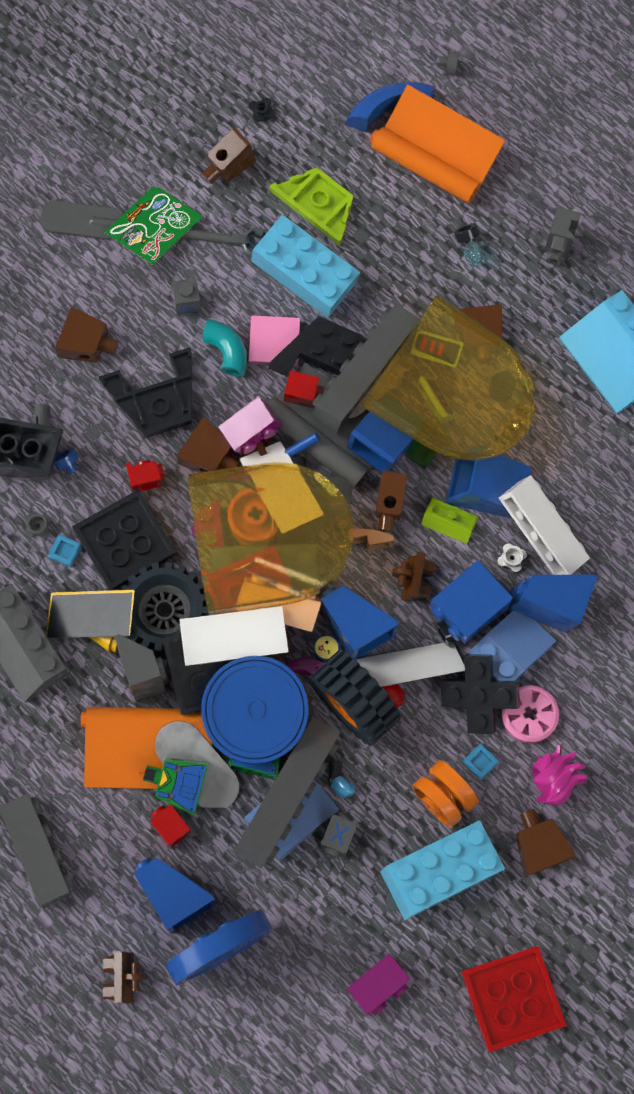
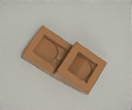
M371 529L340 530L339 535L341 547L366 542L368 552L391 548L394 543L393 535Z

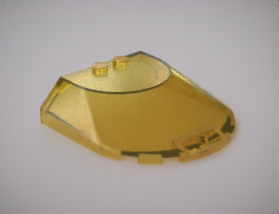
M436 295L375 386L365 397L361 406L437 453L461 460H484L509 451L525 436L535 415L536 404H534L533 400L535 387L530 372L526 373L520 364L521 357L507 342Z
M282 462L262 463L189 474L188 485L199 563L209 615L270 608L303 601L318 594L320 588L330 581L333 582L344 569L345 562L353 548V517L343 494L323 475L304 466Z

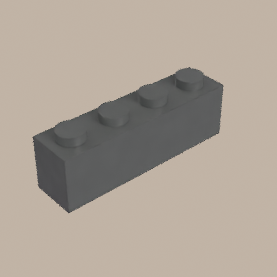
M26 794L1 805L0 813L38 905L44 908L71 896L70 888L74 887L68 871L63 873L59 863L64 861L58 847L53 848L49 839L53 837L48 823L43 824L39 814L43 813L38 799H32L29 794Z

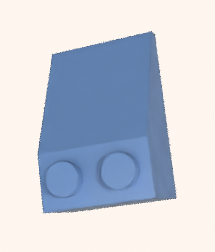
M513 610L486 634L468 654L493 655L494 680L517 681L556 640L534 619Z
M318 784L309 798L305 796L302 798L300 803L305 806L297 819L293 817L290 819L288 824L292 828L286 839L283 841L279 838L275 845L280 848L275 856L279 862L340 810ZM261 804L244 817L248 826Z

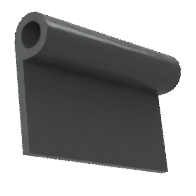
M305 362L298 372L319 377L318 386H322L321 393L323 394L329 380ZM286 386L277 397L274 396L271 399L267 397L265 401L282 424L277 430L294 443L316 432L320 437V441L304 451L336 476L345 477L351 488L355 489L372 469L371 465L347 449L352 431L369 413L368 410L354 418H348L339 431L335 433L312 417L315 409L314 406L310 408L283 401Z

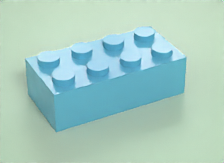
M281 215L252 251L251 262L328 318L355 286L360 274L357 269L284 215Z
M479 820L387 865L380 873L405 921L497 875L505 867Z

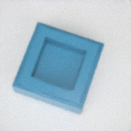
M58 534L48 554V558L72 568L82 548V544Z
M480 743L462 763L481 781L499 761Z

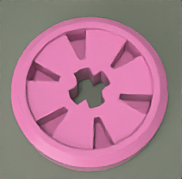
M533 685L519 687L520 707L518 709H501V722L506 732L515 740L527 744L538 743L548 738L555 730L559 720L558 705L553 696L545 689ZM524 709L534 710L536 712L534 715L535 720L532 721L531 718L525 719L523 715L526 711Z

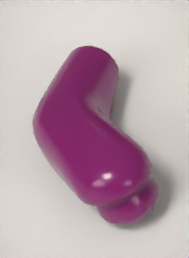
M304 656L287 662L284 665L294 673L310 676L324 663Z

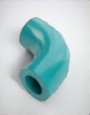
M207 319L203 332V343L211 344L221 350L223 355L222 372L231 376L243 377L247 368V351L242 338L230 326L216 320Z

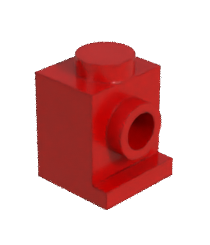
M150 460L140 461L136 466H131L130 462L125 463L132 492L138 489L140 492L162 487L161 479L165 478L162 463L157 464L156 461L151 462Z

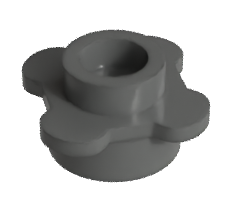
M29 514L26 517L27 529H25V535L28 538L33 536H40L42 539L48 538L50 535L48 527L51 523V517L47 514Z

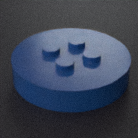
M246 656L227 663L210 679L202 698V721L209 739L226 756L243 763H266L286 754L301 738L308 720V699L301 681L286 665L268 657Z
M263 909L257 910L236 921L232 919L224 923L212 934L208 932L200 936L190 947L173 957L165 966L175 985L183 984L249 948L274 929Z

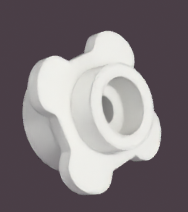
M505 544L503 546L504 552L497 562L501 567L506 566L511 568L513 572H519L522 568L521 562L527 557V553L524 549H520L517 546Z

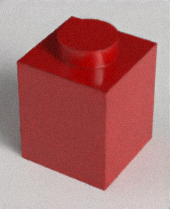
M290 370L283 401L312 408L314 400L322 391V386H318L319 377Z
M171 804L167 807L162 805L151 814L153 817L150 820L151 825L170 849L191 833L190 828Z

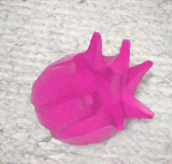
M558 745L555 752L551 755L547 753L543 758L538 755V760L532 766L534 782L542 795L535 799L536 802L549 803L551 805L563 804L571 796L576 785L585 783V779L588 776L576 773L585 768L584 764L580 762L570 763L572 758L576 756V752L561 756L562 745Z

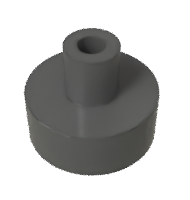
M450 51L449 58L439 57L438 65L447 67L445 74L455 76L459 52Z

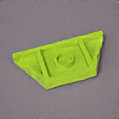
M318 167L308 170L305 174L289 177V181L278 185L275 182L269 186L271 193L338 246L341 244L353 203V195Z

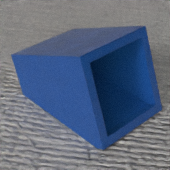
M385 395L352 431L347 445V449L380 473L393 470L422 432L425 425L418 415L413 412L408 413L401 408L402 405L396 399L388 398Z
M483 447L476 448L455 458L446 503L512 518L499 500V497L517 482L530 476L532 467Z
M477 560L431 600L430 607L432 609L430 612L439 622L443 620L449 627L448 632L455 640H461L465 644L508 610L513 597Z
M593 574L531 575L526 580H522L517 586L514 585L511 589L510 595L513 597L509 609L554 629L566 632L581 624L597 576Z
M341 586L338 589L332 587L322 594L320 612L345 652L352 659H359L396 637L399 626L397 620L345 586Z
M158 858L143 860L136 866L138 870L133 872L170 933L216 905L212 894Z

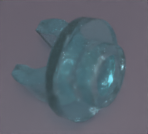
M475 241L468 242L464 250L465 259L473 266L489 259L490 254L483 255L481 247L487 245L485 241L479 243Z

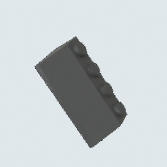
M10 584L0 590V664L23 701L27 702L67 677L69 673L14 585Z

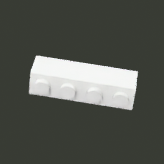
M531 475L517 482L499 497L501 503L553 575H571L590 559L585 552L584 546L575 538L569 525L563 521L556 511L554 504L548 500L541 490L539 483Z

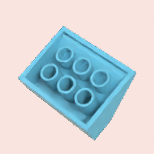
M623 290L598 305L559 337V340L616 414L634 403V305Z

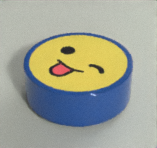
M322 635L317 638L314 643L315 656L319 660L326 662L340 648L337 639L331 635Z

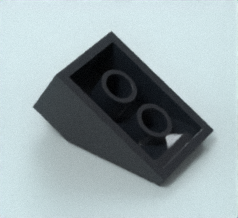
M0 418V476L50 477L64 430L57 427Z

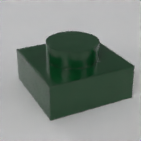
M419 434L405 452V456L425 470L440 451V447Z

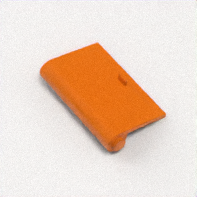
M408 84L386 126L380 130L376 129L370 138L372 149L467 204H470L477 194L506 141Z
M87 707L86 712L81 713V727L85 728L84 787L157 789L158 784L143 781L147 765L163 768V762L156 753L155 741L159 731L165 725L176 721L187 722L193 725L212 746V741L209 739L203 725L201 710L181 715L179 709Z

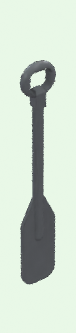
M49 201L43 206L40 224L45 231L51 233L106 240L113 238L104 232L123 214L109 207ZM258 227L249 229L244 234L232 233L230 235L189 229L181 238L240 246L245 254L252 257L253 249L250 251L247 248L249 236L255 233V236L263 237L268 231Z

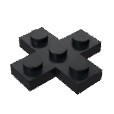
M467 654L464 656L465 680L443 679L440 681L442 707L467 708L468 733L494 734L496 732L495 709H518L520 707L519 681L494 680L493 655Z

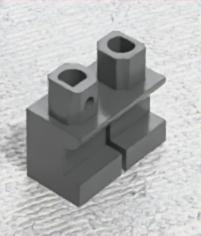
M557 207L545 246V251H549L546 262L560 266L563 256L568 257L581 216L580 212Z

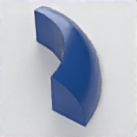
M400 82L378 88L366 95L355 105L345 125L367 133L369 127L376 119L383 115L384 112L396 107L407 84L433 98L436 92V87L419 82Z

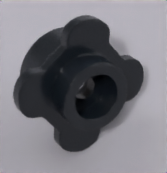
M265 97L261 101H251L249 103V109L253 112L254 121L263 122L275 116V110L271 107V99Z

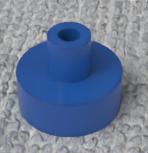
M67 448L56 455L54 465L57 470L66 469L69 474H72L77 470L74 463L78 460L79 456L74 448Z

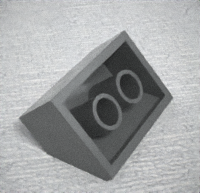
M120 634L115 635L117 648L135 701L165 693L164 685L169 683L161 657L155 658L152 650Z

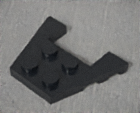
M318 316L271 360L268 369L289 377L290 370L292 371L297 359L301 358L340 375L341 372L339 370L346 359L352 360L355 356L353 355L355 348L360 342L363 343V335Z
M190 347L169 354L176 374L175 378L138 390L127 392L120 370L99 376L100 384L144 438L192 423V352Z

